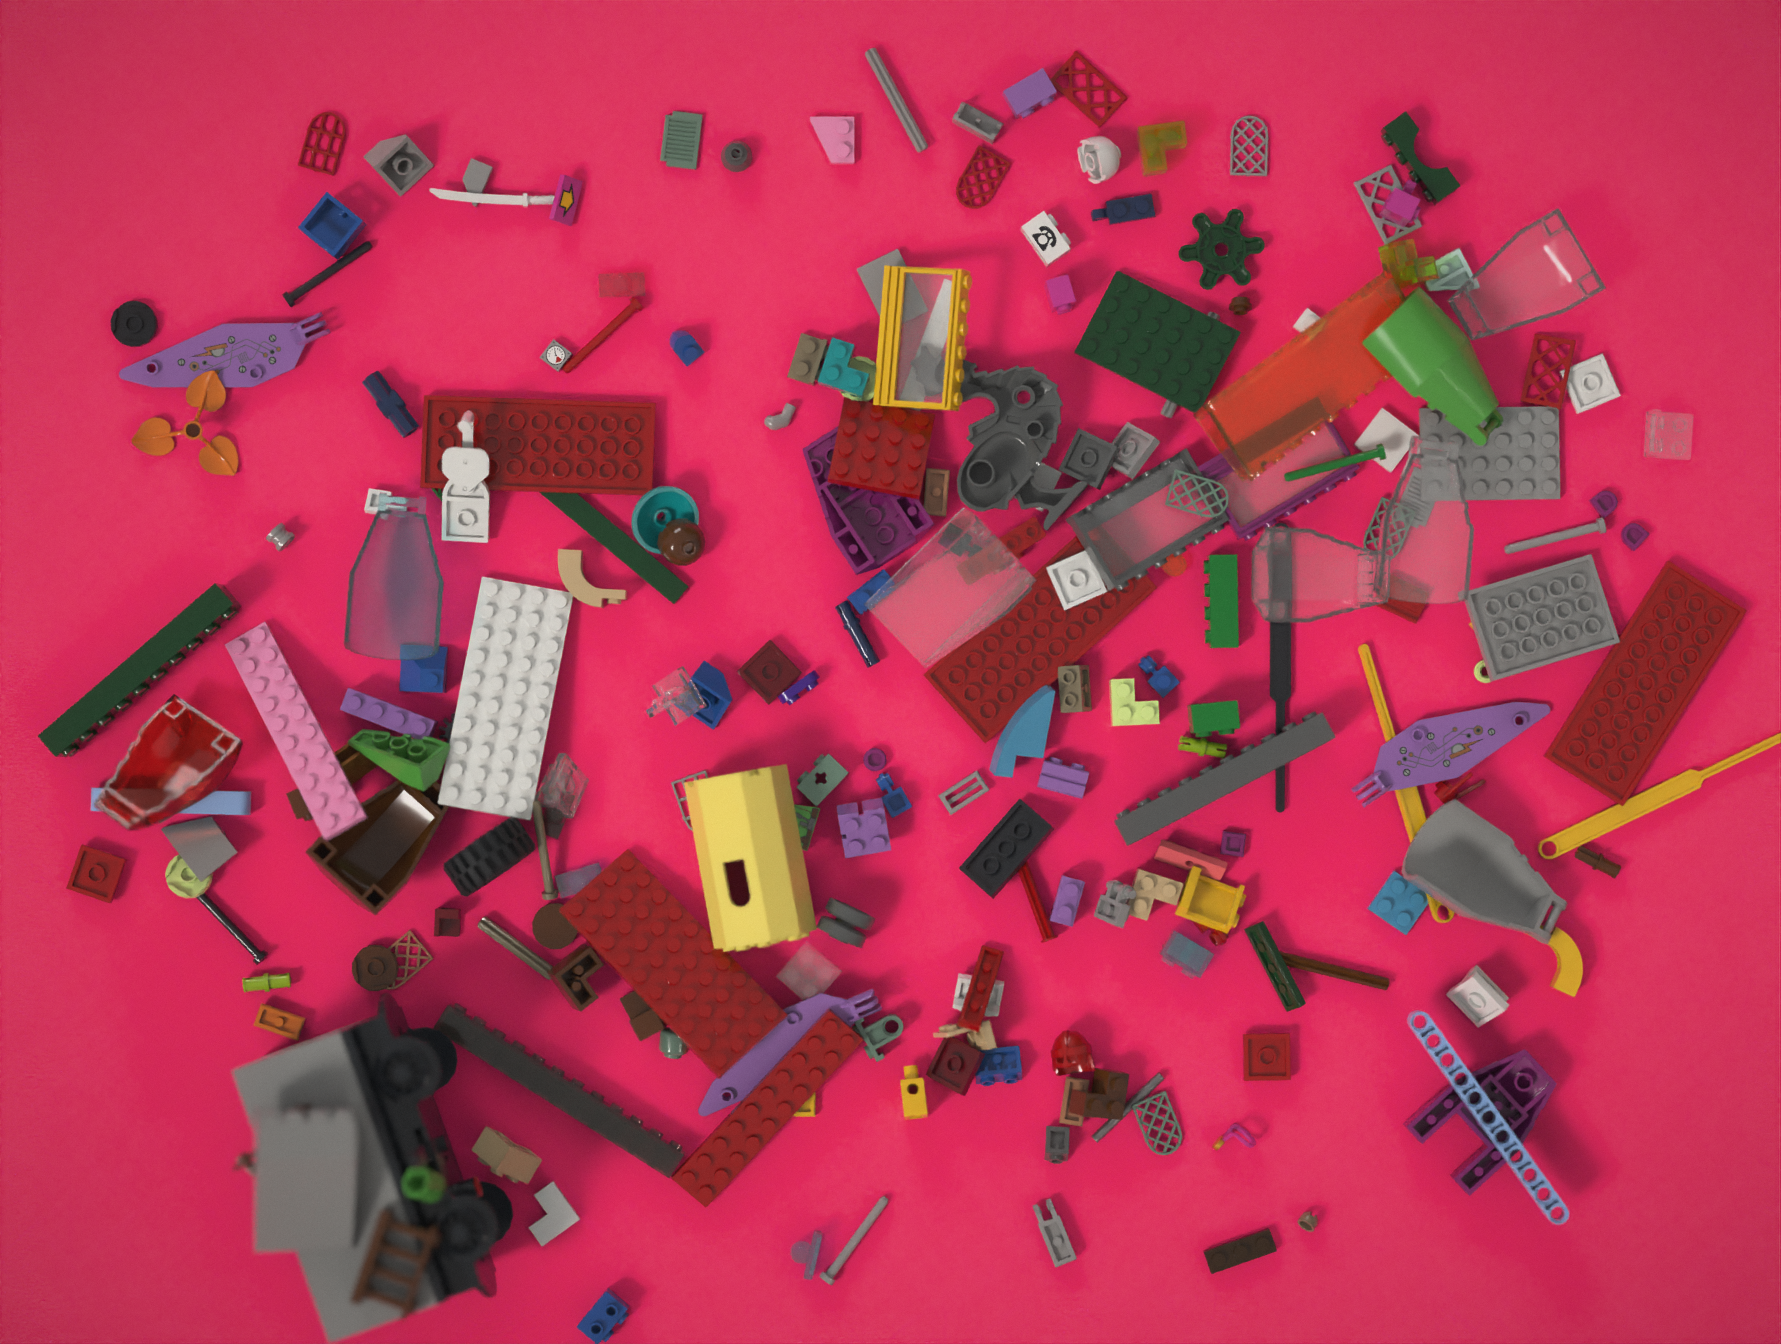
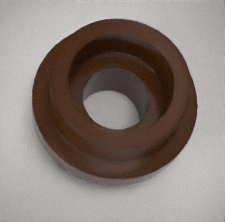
M1234 297L1229 304V310L1234 312L1235 315H1246L1248 311L1252 310V304L1247 297Z

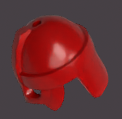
M1065 1030L1056 1037L1050 1050L1052 1069L1055 1071L1056 1076L1096 1071L1091 1053V1045L1082 1034L1077 1031Z

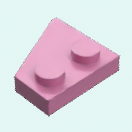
M810 117V123L830 163L854 164V117Z

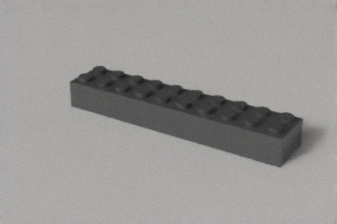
M1316 711L1304 716L1302 718L1303 723L1296 725L1293 722L1281 729L1282 734L1275 736L1272 733L1262 738L1261 745L1255 747L1254 744H1251L1241 749V755L1234 758L1232 754L1220 760L1221 765L1214 769L1212 765L1199 771L1200 776L1192 779L1191 776L1178 782L1180 787L1174 790L1168 787L1158 793L1159 798L1153 801L1147 798L1137 804L1138 809L1132 812L1128 808L1116 814L1118 819L1114 823L1126 846L1145 838L1333 740L1335 735L1323 712L1317 715Z

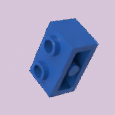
M608 1288L578 1323L577 1328L594 1343L599 1344L601 1341L606 1343L614 1333L611 1330L616 1323L621 1325L629 1315L626 1312L629 1305Z

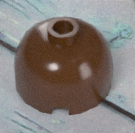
M677 518L666 524L667 527L658 536L657 545L660 553L667 561L678 566H687L695 563L705 550L706 541L702 530L697 524L685 518Z

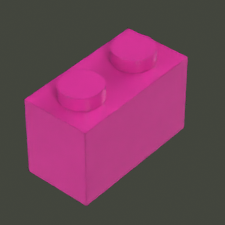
M1068 274L1045 281L1044 289L1051 313L1057 312L1058 315L1070 312L1075 305L1076 299Z

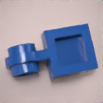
M1149 655L1140 659L1141 662L1138 666L1146 674L1150 672L1153 674L1147 682L1162 698L1180 683L1164 665L1156 671L1155 667L1157 664Z
M888 772L884 775L883 773L879 774L876 781L882 791L886 789L888 791L886 795L882 796V799L891 817L894 818L911 808L912 805L901 786L894 790L891 789L894 783Z

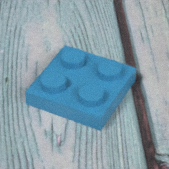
M1393 870L1367 909L1404 935H1407L1428 905V900L1425 892Z

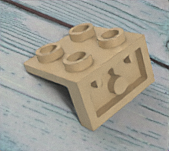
M983 1020L979 1032L957 1026V1024H946L938 1027L939 1031L933 1033L934 1038H943L968 1032V1043L975 1049L990 1050L996 1048L989 1020Z

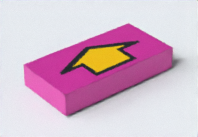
M560 174L549 216L550 220L572 226L583 181Z

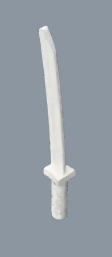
M430 188L429 190L440 199L472 203L523 205V208L528 207V205L553 204L555 197L553 195L528 196L527 193H523V196L467 193Z

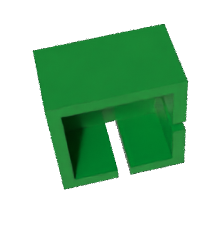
M1237 700L1187 706L1190 733H1195L1196 737L1212 736L1211 731H1218L1219 735L1234 734L1235 729L1240 728Z

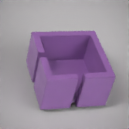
M882 797L862 801L863 814L860 815L857 802L836 805L845 858L891 850Z

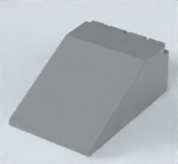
M347 1103V1109L333 1110V1119H329V1110H309L308 1120H304V1110L284 1111V1120H279V1111L261 1112L259 1106H254V1252L352 1249L356 1173L355 1107L352 1103Z

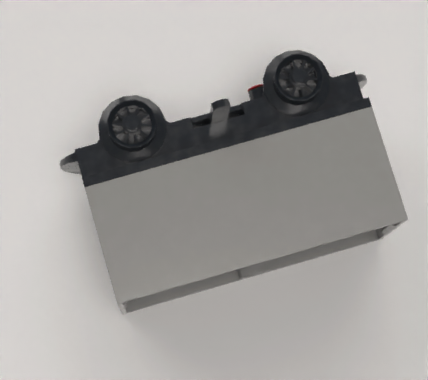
M390 993L381 995L378 1004V1015L272 1052L232 1070L253 1132L254 1106H259L261 1112L279 1111V1120H284V1111H291L298 1104L304 1106L310 1103L312 1107L309 1110H329V1119H333V1110L347 1109V1103H352L355 1107L356 1173L352 1249L296 1251L329 1343L401 1318L403 1310L370 1298L368 1300L364 1299L360 1305L350 1302L381 1209L384 1207L394 1209L392 1217H395L396 1221L430 1232L433 1225L437 1224L439 1226L437 1232L441 1233L437 1247H432L414 1300L418 1302L415 1313L444 1303L450 1297L475 1288L486 1298L495 1297L497 1294L496 1268L489 1250L495 1242L504 1237L510 1229L513 1218L511 1201L502 1189L495 1184L479 1181L475 1176L466 1180L463 1179L434 1098L435 1091L448 1084L456 1071L458 1059L455 1046L450 1038L440 1030L429 1027L410 1028L402 1006H398ZM421 1167H428L429 1170L442 1175L445 1181V1191L438 1201L427 1203L413 1197H407L403 1188V1179L411 1168L416 1170ZM387 1230L385 1240H388L387 1243L422 1255L426 1244L424 1240L395 1230ZM385 1252L383 1254L379 1253L377 1263H380L381 1267L413 1278L419 1265ZM377 1275L375 1277L372 1276L369 1283L372 1289L405 1301L411 1288Z

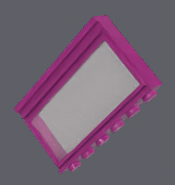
M1316 396L1198 466V469L1204 478L1213 479L1226 488L1229 496L1228 506L1224 511L1229 518L1227 523L1238 540L1244 538L1247 541L1257 535L1256 529L1261 526L1267 529L1277 523L1275 518L1281 514L1287 517L1297 511L1295 506L1303 502L1306 506L1316 500L1315 494L1323 490L1326 494L1337 487L1335 482L1343 478L1346 482L1357 475L1355 470L1360 467L1356 463L1301 479L1285 481L1284 474L1287 472L1352 455L1320 403L1319 398ZM1210 482L1214 490L1220 487L1219 485ZM1223 489L1216 492L1219 499L1226 497ZM1226 500L1221 502L1223 507L1226 504Z

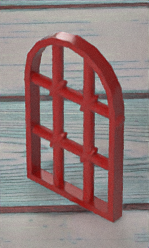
M324 112L316 115L311 120L307 128L298 166L334 176L342 145L345 141L346 131L344 122L339 116ZM327 115L335 117L331 132L324 131L323 128ZM319 117H322L319 129L312 127L314 122ZM338 121L341 122L343 128L342 135H338L335 132ZM311 131L317 132L314 148L306 146ZM321 134L329 136L326 151L319 150L318 147ZM334 137L341 139L337 154L331 153L330 150ZM305 149L312 153L308 166L301 164ZM316 153L323 154L324 157L321 169L312 167ZM328 156L335 158L332 172L324 171Z

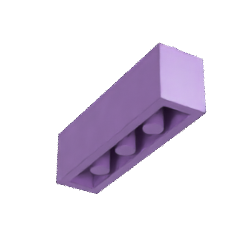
M353 688L347 689L340 710L399 733L410 734L415 739L423 740L424 736L433 737L438 724L436 720Z

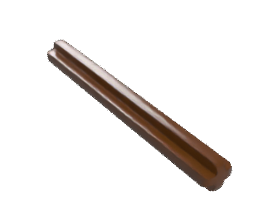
M1280 951L1284 962L1289 967L1382 990H1387L1389 987L1390 979Z

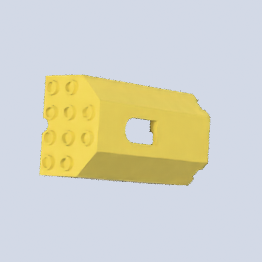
M787 764L684 783L714 949L723 948V952L731 950L740 951L750 949V947H765L784 940L793 941L810 936L809 932L816 930L817 927ZM744 859L751 895L749 903L744 907L736 906L731 900L724 862Z

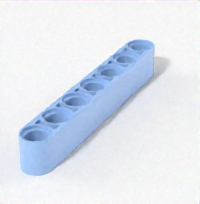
M91 788V811L251 815V792Z

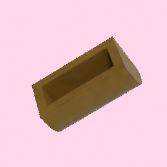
M348 743L335 752L351 785L378 766L348 745Z

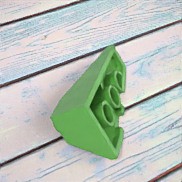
M362 729L348 740V745L397 779L422 791L439 779L450 750L449 743L433 737L424 736L423 740L412 739L410 734L396 737L390 736L389 732Z

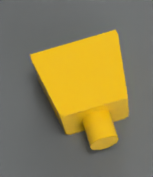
M917 1065L904 1066L905 1080H900L905 1120L927 1118L924 1079L919 1078ZM911 1086L917 1087V1093L914 1095L909 1094Z

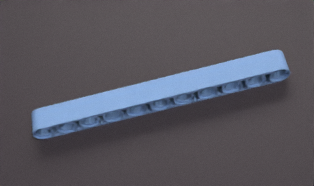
M1421 1010L1410 1012L1407 1017L1408 1026L1545 1217L1555 1224L1565 1223L1569 1217L1568 1208L1431 1017ZM1418 1015H1422L1425 1019L1421 1027H1415L1414 1018ZM1432 1034L1438 1036V1043L1435 1046H1429L1427 1043L1428 1037ZM1450 1053L1452 1056L1451 1063L1449 1065H1442V1056ZM1463 1072L1466 1076L1465 1082L1457 1085L1455 1076ZM1472 1092H1478L1479 1100L1471 1104L1469 1102V1095ZM1486 1111H1492L1493 1119L1488 1123L1483 1122V1114ZM1500 1130H1505L1507 1133L1506 1139L1498 1142L1496 1139L1497 1133ZM1514 1149H1519L1520 1158L1512 1161L1510 1153ZM1533 1168V1178L1525 1180L1524 1172L1526 1169ZM1546 1187L1548 1190L1547 1196L1544 1199H1539L1538 1191ZM1561 1207V1215L1557 1218H1552L1551 1212L1553 1208Z

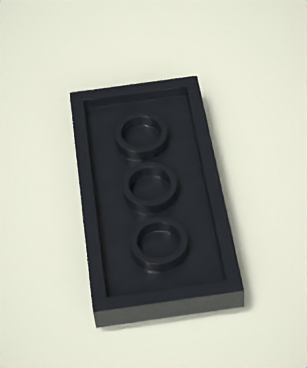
M1019 799L959 869L994 899L1053 832L1054 828Z

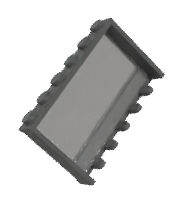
M1187 448L1066 519L1108 587V591L1114 588L1120 591L1130 585L1127 580L1134 576L1136 580L1149 573L1147 571L1149 567L1154 565L1157 569L1168 562L1166 557L1173 554L1174 557H1177L1187 551L1186 545L1192 542L1195 546L1206 539L1204 537L1206 533L1211 531L1214 535L1225 528L1223 523L1229 520L1225 512L1215 517H1201L1200 515L1165 505L1175 469L1203 477ZM1179 473L1183 480L1190 477L1188 475ZM1177 474L1173 486L1180 482ZM1195 478L1198 485L1205 482V480ZM1193 479L1185 482L1188 490L1196 487ZM1208 483L1200 487L1204 495L1212 491ZM1182 484L1174 488L1178 496L1186 492ZM1198 489L1190 493L1193 500L1202 497ZM1171 491L1169 501L1176 498L1173 491ZM1214 494L1205 497L1209 505L1217 502ZM1188 495L1180 498L1184 506L1191 503ZM1203 499L1196 502L1199 511L1207 507ZM1178 500L1170 503L1172 505L1181 507ZM1219 504L1211 507L1214 514L1222 510ZM1193 505L1185 508L1197 512ZM1209 509L1202 512V514L1211 515Z

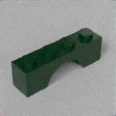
M1405 111L1382 128L1380 131L1383 134L1381 139L1386 146H1391L1396 152L1394 156L1400 165L1403 166L1405 164L1410 171L1408 173L1410 179L1418 183L1423 189L1422 195L1429 203L1432 202L1436 205L1456 191L1460 184L1447 167L1433 169L1425 166L1418 160L1414 151V140L1419 128Z

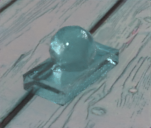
M598 862L554 876L560 897L564 898L577 894L602 872L600 863Z
M814 1230L811 1245L806 1241H798L792 1245L790 1255L796 1263H806L803 1279H813L823 1236L822 1231Z

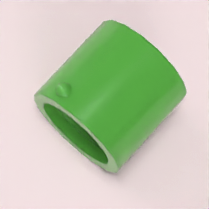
M421 1167L416 1170L411 1168L403 1179V1188L408 1198L413 1197L427 1203H433L442 1197L445 1191V1181L441 1174L429 1170L428 1167Z

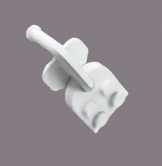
M466 411L458 424L459 430L463 432L462 447H450L444 451L442 456V472L449 479L442 493V540L488 543L490 492L484 479L489 474V455L483 449L473 448L474 414L472 411Z

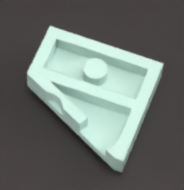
M1460 248L1454 249L1417 270L1427 291L1478 289L1480 287Z

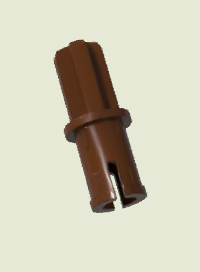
M1579 846L1575 852V858L1592 866L1593 870L1598 869L1614 879L1621 869V865L1604 858L1602 853L1597 854L1583 846Z

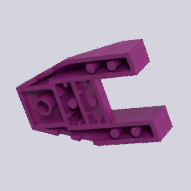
M1526 1049L1471 1073L1522 1145H1524L1523 1143L1527 1135L1534 1127L1538 1115L1545 1107L1557 1085ZM1466 1076L1456 1079V1084H1463ZM1450 1084L1420 1107L1403 1125L1423 1144L1455 1113L1462 1118L1484 1142L1476 1152L1450 1175L1462 1190L1470 1196L1498 1171L1506 1161ZM1472 1092L1469 1095V1102L1471 1104L1479 1100L1478 1092ZM1486 1111L1483 1114V1122L1488 1123L1493 1119L1492 1111ZM1500 1130L1496 1135L1498 1142L1504 1141L1507 1137L1505 1130ZM1514 1149L1510 1153V1159L1519 1151V1149Z

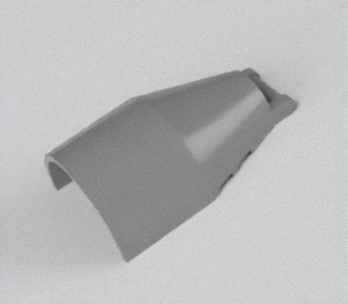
M1456 799L1440 806L1426 820L1409 845L1403 860L1402 874L1404 879L1459 916L1526 933L1543 944H1549L1551 940L1550 934L1561 911H1564L1568 904L1554 893L1538 871L1535 872L1527 862L1528 858L1518 851L1514 846L1515 842L1510 836ZM1550 905H1552L1553 908L1548 916V919L1543 929H1541L1540 925Z

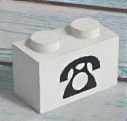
M1043 211L1021 226L1020 230L1045 266L1048 267L1070 252L1071 248L1069 245L1071 242L1064 232L1062 234L1059 233L1056 228L1058 224L1051 214L1047 215Z

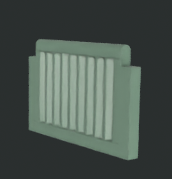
M673 111L672 115H665L660 161L666 162L667 167L696 170L703 114Z

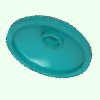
M661 486L650 490L640 498L632 513L631 526L636 540L646 550L661 554L657 545L660 532H663L668 522L677 518L688 519L698 526L699 512L697 505L687 492L678 487ZM663 512V516L657 519V515Z

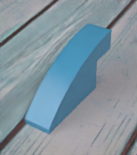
M1044 685L1029 697L1007 723L997 742L989 768L994 776L1012 778L1016 755L1035 758L1044 757L1055 697V690L1050 685Z

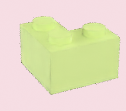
M1134 678L1109 680L1111 726L1160 724L1158 701L1135 702Z

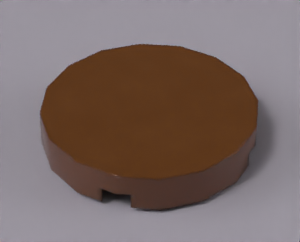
M552 903L542 907L535 914L532 922V931L536 940L542 946L549 949H562L570 945L578 933L559 912V909L563 906L561 903Z
M371 945L363 948L357 953L352 962V974L355 981L368 991H380L388 988L395 982L399 972V963L396 955L389 948L382 945Z

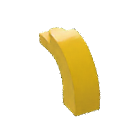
M1554 926L1550 934L1551 940L1547 945L1553 949L1556 955L1557 969L1549 986L1575 997L1582 980V958L1578 947L1571 937Z

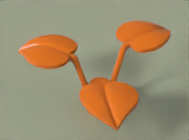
M213 370L197 376L187 388V403L192 407H199L194 421L186 423L181 431L171 432L170 424L166 420L159 417L150 418L141 424L131 439V443L140 451L150 455L162 456L173 450V436L185 435L191 440L199 438L207 445L199 453V462L204 470L215 475L230 476L235 475L237 472L238 454L232 441L220 435L214 437L210 443L202 436L203 426L199 423V419L203 409L208 412H214L223 406L226 399L225 388L217 373Z

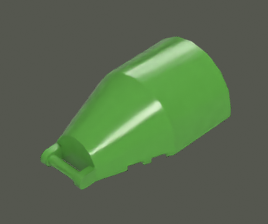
M1418 286L1396 305L1398 309L1372 332L1362 344L1409 394L1415 398L1417 396L1422 397L1429 402L1427 406L1430 409L1434 410L1437 408L1445 414L1444 419L1466 433L1477 445L1483 446L1489 440V435L1492 431L1503 423L1502 415L1495 409L1499 405L1498 400L1469 338ZM1483 420L1487 422L1484 428L1479 425Z

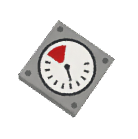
M553 339L539 358L559 372L572 353Z

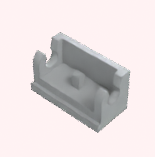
M961 102L957 113L952 118V123L990 144L994 143L1003 126V123L965 102Z

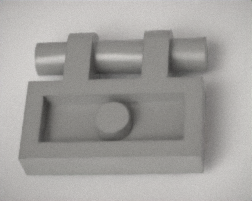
M1110 880L1106 883V895H1100L1094 917L1123 928L1129 917L1130 906L1126 904L1127 900L1134 899L1136 891L1131 886L1123 885L1118 880Z

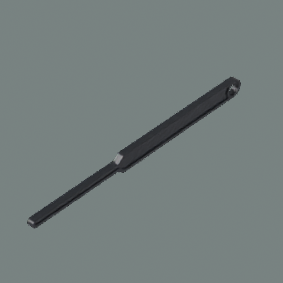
M1278 523L1270 530L1269 696L1275 701V736L1283 733L1281 729L1285 727V702L1291 696V530L1284 523ZM1278 526L1286 528L1288 536L1284 541H1278L1273 536V531ZM1285 765L1275 769V810L1280 813L1285 809Z

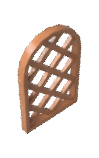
M411 930L389 947V949H392L395 946L396 957H406L405 966L399 965V968L405 969L404 977H396V980L404 981L395 986V982L392 983V987L386 988L387 990L396 989L405 984L406 981L434 959ZM408 935L407 943H400ZM411 936L418 944L410 943ZM398 945L407 946L406 954H398ZM410 946L418 947V955H409ZM421 948L428 956H421ZM409 958H417V967L408 966ZM420 959H428L420 966ZM408 969L415 970L410 976L407 977Z

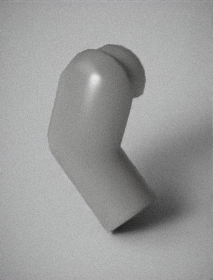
M786 403L781 414L775 416L768 415L765 418V426L769 427L770 430L787 427L796 407Z

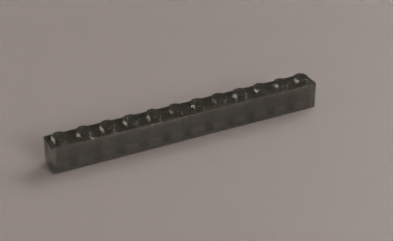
M458 1003L447 1005L433 1029L440 1030L456 1044L670 1178L685 1154L681 1144L675 1140L669 1142L662 1138L664 1135L662 1132L654 1127L648 1129L643 1125L644 1121L635 1115L629 1117L623 1113L624 1108L614 1102L610 1105L603 1100L605 1097L596 1090L588 1091L584 1088L585 1084L575 1077L572 1080L564 1075L565 1071L556 1065L550 1067L544 1063L546 1060L544 1057L535 1052L533 1055L525 1051L526 1046L517 1040H514V1042L509 1041L505 1038L506 1033L498 1028L492 1030L487 1027V1022L481 1017L475 1015L473 1018L466 1013L467 1009Z

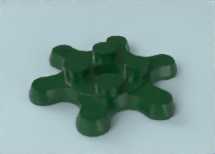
M1239 209L1230 210L1222 224L1212 223L1204 213H1198L1192 219V225L1198 231L1199 239L1193 245L1182 246L1178 255L1184 262L1197 261L1202 265L1203 273L1199 283L1205 290L1214 288L1217 279L1224 274L1230 275L1235 283L1240 286L1247 285L1251 280V274L1245 268L1244 260L1249 254L1261 253L1265 247L1262 238H1246L1241 234L1240 226L1244 220V215ZM1217 244L1226 245L1228 249L1227 254L1218 256L1215 252V246Z

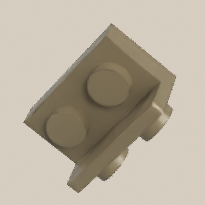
M801 333L787 378L814 386L815 381L818 382L822 370L820 368L822 359L825 360L829 348L827 346L828 340H822Z
M1089 665L1058 667L1061 713L1092 711Z

